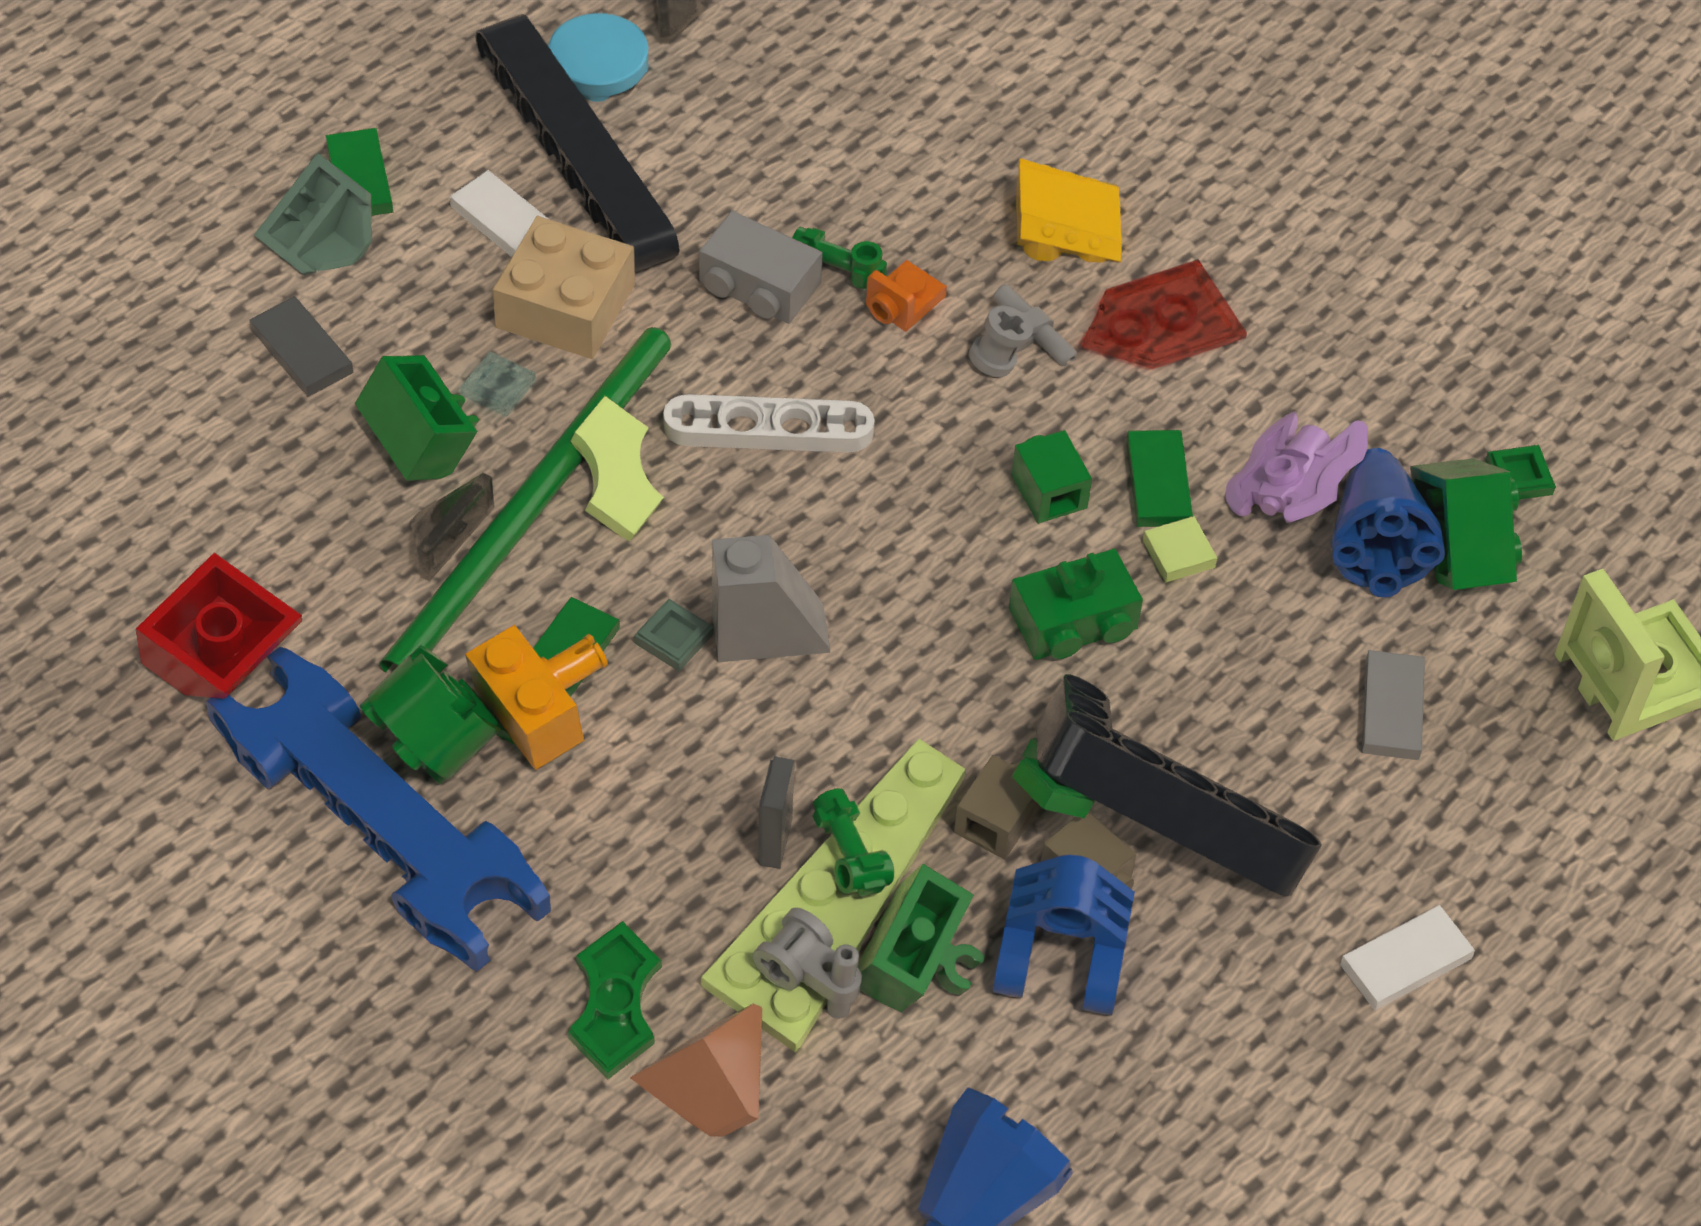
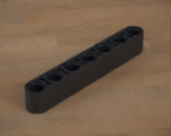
M520 14L477 30L475 32V39L481 58H488L494 67L490 71L503 90L509 89L516 101L512 102L526 123L531 121L538 131L535 137L548 156H555L561 165L557 169L571 190L576 188L584 199L580 203L595 224L600 222L608 234L603 237L634 246L635 273L677 257L680 251L679 242L670 220L530 19L525 14Z

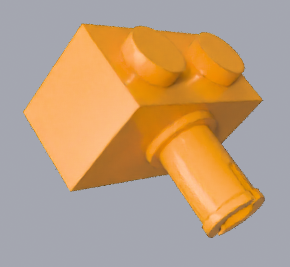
M514 624L467 652L465 656L475 691L488 708L491 709L532 767L537 770L585 741L577 705L566 692V689L597 670L607 667L608 662L598 643L592 645L595 643V640L590 634H587L582 640L549 660L544 657L540 658Z

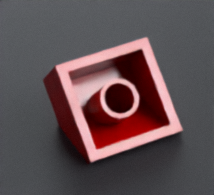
M214 552L135 628L141 664L183 695L225 699L302 622V615Z

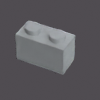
M734 211L729 213L699 250V282L704 284L712 294L722 298L730 296L749 305L757 315L766 319L775 317L790 324L821 284V251Z

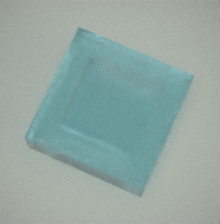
M490 351L461 386V395L507 417L536 382V373Z

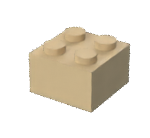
M536 216L493 288L496 328L593 359L635 286L634 246Z

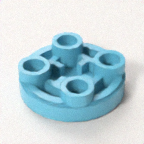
M591 13L574 17L556 29L548 45L580 93L586 99L594 102L605 101L611 95L619 94L632 88L642 79L649 67L648 43L643 32L631 21L613 14Z

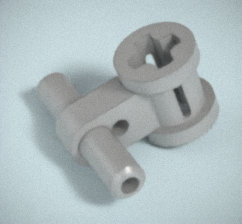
M1008 284L1000 286L995 291L994 300L1000 306L990 310L985 319L986 331L984 335L977 337L969 350V357L974 366L983 373L994 377L1008 375L1017 363L1016 353L1027 348L1035 341L1061 366L1068 365V360L1074 361L1077 356V351L1052 328L1054 321L1038 306L1032 308Z
M792 908L782 919L783 928L771 942H762L753 952L754 963L767 979L783 989L794 990L802 981L827 999L826 1010L831 1017L842 1019L850 1013L851 1003L858 997L862 976L857 967L859 953L855 947L847 944L839 946L835 951L831 949L833 937L824 923L804 909Z

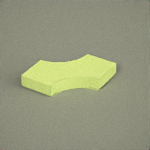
M604 396L575 431L571 442L585 457L593 477V494L585 511L619 536L631 541L660 505L664 497L650 484L641 464V443L649 428Z

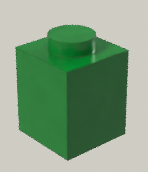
M1065 430L1046 436L1036 435L1023 443L1015 445L1011 476L1038 524L1088 508L1092 477Z

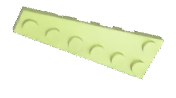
M918 739L857 806L860 815L856 821H853L868 853L884 850L891 857L894 866L893 882L885 886L882 892L862 897L858 892L844 894L839 889L835 879V864L838 859L844 857L833 834H831L701 977V986L737 1012L753 1003L762 1007V1029L796 1053L825 1008L827 999L802 981L794 990H786L777 986L757 968L753 960V952L762 942H771L783 928L782 919L792 908L804 909L824 923L833 937V945L830 948L834 951L839 946L847 944L855 947L859 952L863 941L876 920L880 918L902 877L906 875L919 854L922 844L928 839L964 780L965 768L921 739Z

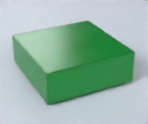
M1539 445L1487 452L1486 463L1510 471L1511 478L1515 480L1518 487L1519 500L1554 494L1556 486Z

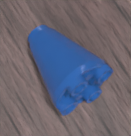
M1367 449L1363 461L1351 468L1348 473L1331 537L1333 561L1345 579L1360 587H1369L1370 592L1377 597H1392L1401 588L1423 579L1436 565L1443 561L1445 550L1439 521L1397 458L1385 449Z

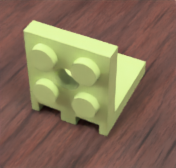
M1604 569L1584 575L1554 655L1560 663L1569 659L1573 661L1582 675L1578 690L1588 705L1591 706L1599 702L1603 705L1612 719L1607 732L1613 741L1701 708V637L1676 601L1673 599L1634 613ZM1663 664L1666 667L1667 672L1658 673L1661 665Z

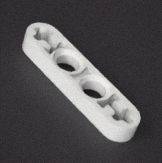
M688 394L679 395L671 399L666 404L663 412L664 432L669 440L679 445L698 447L857 452L866 448L872 442L875 423L873 413L867 406L860 402L845 400ZM711 414L717 415V428H711ZM683 415H694L692 426L682 425ZM743 416L754 420L756 426L751 430L740 432L730 428L727 423L735 417ZM797 418L806 421L810 428L803 433L794 434L784 430L781 425L789 419ZM820 419H827L826 432H820ZM855 421V432H845L844 422Z

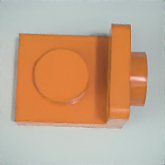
M906 260L889 276H885L875 270L867 277L866 306L869 307L870 312L879 322L883 324L893 323L907 332L946 297L947 286Z

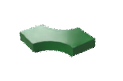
M1031 738L1022 754L1024 759L1020 761L1012 778L1043 809L1085 819L1095 801L1046 774L1037 763V739Z
M623 921L576 955V963L583 970L588 980L590 994L583 1014L568 1031V1039L607 1080L655 1044V1037L643 1018L640 1004L646 985L654 974L662 968V960Z

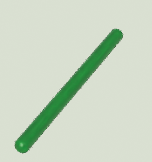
M650 327L641 334L382 658L380 667L383 672L386 673L393 663L399 666L419 646H424L433 651L585 458L572 445L571 439L575 431L604 396L624 409L669 352L671 340L663 330Z

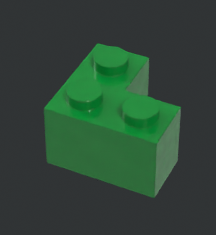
M1474 458L1410 466L1412 482L1441 526L1445 556L1443 561L1434 567L1437 583L1452 590L1517 582L1516 566H1519L1522 562V545L1518 534L1514 533L1513 511H1516L1519 506V492L1515 480L1511 478L1510 471Z

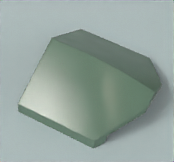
M317 153L254 236L304 275L353 265L365 255L372 242L371 194Z

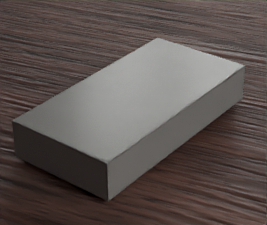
M1368 650L1365 666L1362 753L1412 760L1420 759L1423 733L1425 657Z

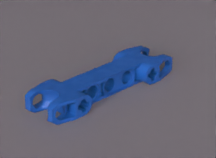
M279 647L267 656L271 664L270 675L286 690V693L278 702L268 707L251 708L240 704L230 695L225 699L209 698L206 701L210 721L226 739L237 761L265 788H272L292 773L309 790L315 787L328 800L324 804L347 826L353 823L367 836L363 841L386 863L392 859L405 872L401 877L407 882L393 892L391 897L398 913L429 943L454 955L472 970L479 971L491 961L487 954L488 942L485 940L481 930L468 917V914L476 905L492 899L508 900L520 906L535 921H540L551 912L549 892L528 865L519 847L492 823L483 821L464 836L349 730V728L361 720L360 710L349 692L322 667L308 662L287 648Z

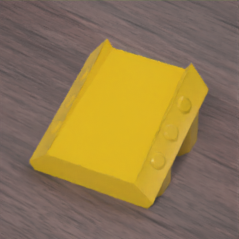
M1020 158L1018 160L1016 188L1017 245L1023 246L1024 252L1036 261H1052L1062 253L1078 255L1087 262L1102 263L1107 260L1121 262L1122 232L1119 186Z

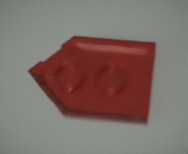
M1199 259L1106 289L1093 323L1088 328L1083 339L1082 347L1155 369L1245 339L1247 332Z

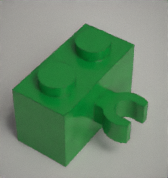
M425 355L382 356L355 402L371 430L377 436L406 481L442 479L452 474L478 432L475 428L479 421L476 415L467 416L461 408L466 401L462 395L451 394Z
M1116 548L1097 554L1089 553L1084 558L1071 562L1063 561L1057 566L1012 579L1009 610L1035 660L1051 655L1055 659H1064L1078 652L1083 645L1103 639L1107 643H1116L1127 638L1133 630L1138 629L1143 598Z
M925 864L920 865L898 885L857 967L862 976L860 991L899 1012H903L925 994L935 973L940 985L949 993L962 995L966 992L972 983L957 973L955 963L957 961L962 962L967 967L975 969L983 962L985 957L974 946L968 944L954 946L950 942L974 894Z

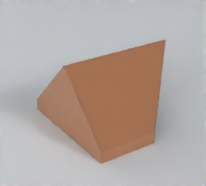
M753 1003L715 1023L634 1074L630 1079L709 1136L724 1137L759 1119L762 1007Z

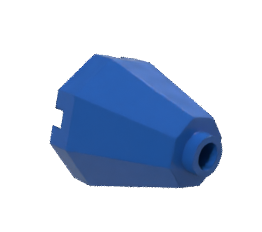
M967 1087L952 1107L918 1211L920 1216L927 1221L924 1226H1011L1059 1193L1073 1174L1072 1169L1069 1168L1071 1165L1070 1160L1037 1128L1023 1118L1017 1123L1004 1115L1009 1108L998 1100Z

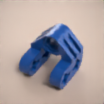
M1079 855L1058 856L1016 869L996 968L993 993L1023 998L1036 926L1042 927L1048 932L1079 938L1090 936L1095 937L1082 1010L1112 1016L1135 892L1097 862Z

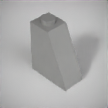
M770 535L712 539V621L718 662L830 653L823 602Z

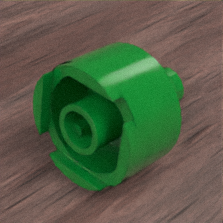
M419 646L368 694V697L360 704V708L376 726L382 730L388 727L398 738L392 744V747L407 765L416 771L422 766L435 781L443 784L447 779H451L500 732L501 728L496 726L499 722L477 693L462 678L457 681L448 672H442L448 665L426 647Z

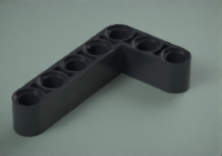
M1071 674L1064 675L1036 724L1037 763L1050 777L1272 892L1283 896H1291L1321 848L1322 844L1319 839L1299 824L1113 729L1108 696L1095 685Z

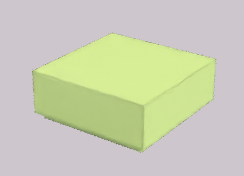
M1195 516L1144 531L1143 543L1165 583L1216 567L1217 556Z

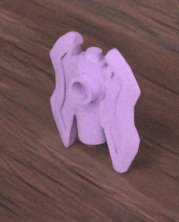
M1291 412L1258 438L1252 448L1251 456L1242 470L1227 482L1226 502L1232 511L1239 516L1249 515L1252 512L1251 507L1254 504H1258L1267 515H1275L1277 512L1283 513L1286 523L1317 513L1337 501L1338 484L1347 471L1363 461L1368 445V426L1363 421H1354L1331 441L1324 430L1314 425L1303 426L1295 435L1298 425L1297 413Z

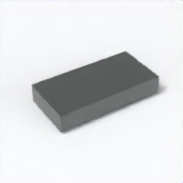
M296 296L249 319L252 332L307 397L354 373L350 359Z
M774 756V759L770 760L759 804L758 862L761 866L781 868L793 816L795 760Z

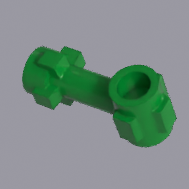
M801 226L797 228L792 237L821 251L822 262L850 272L853 286L867 289V277L875 270L886 276L887 262L882 259L881 247L874 242L862 241L855 244L849 250L825 241V231Z
M841 788L831 789L819 795L812 803L815 810L812 817L818 828H824L826 834H833L844 857L838 859L835 864V879L839 889L844 894L858 892L861 897L882 892L885 886L893 882V862L889 854L884 850L868 853L853 823L860 815L855 801L850 802L845 791Z

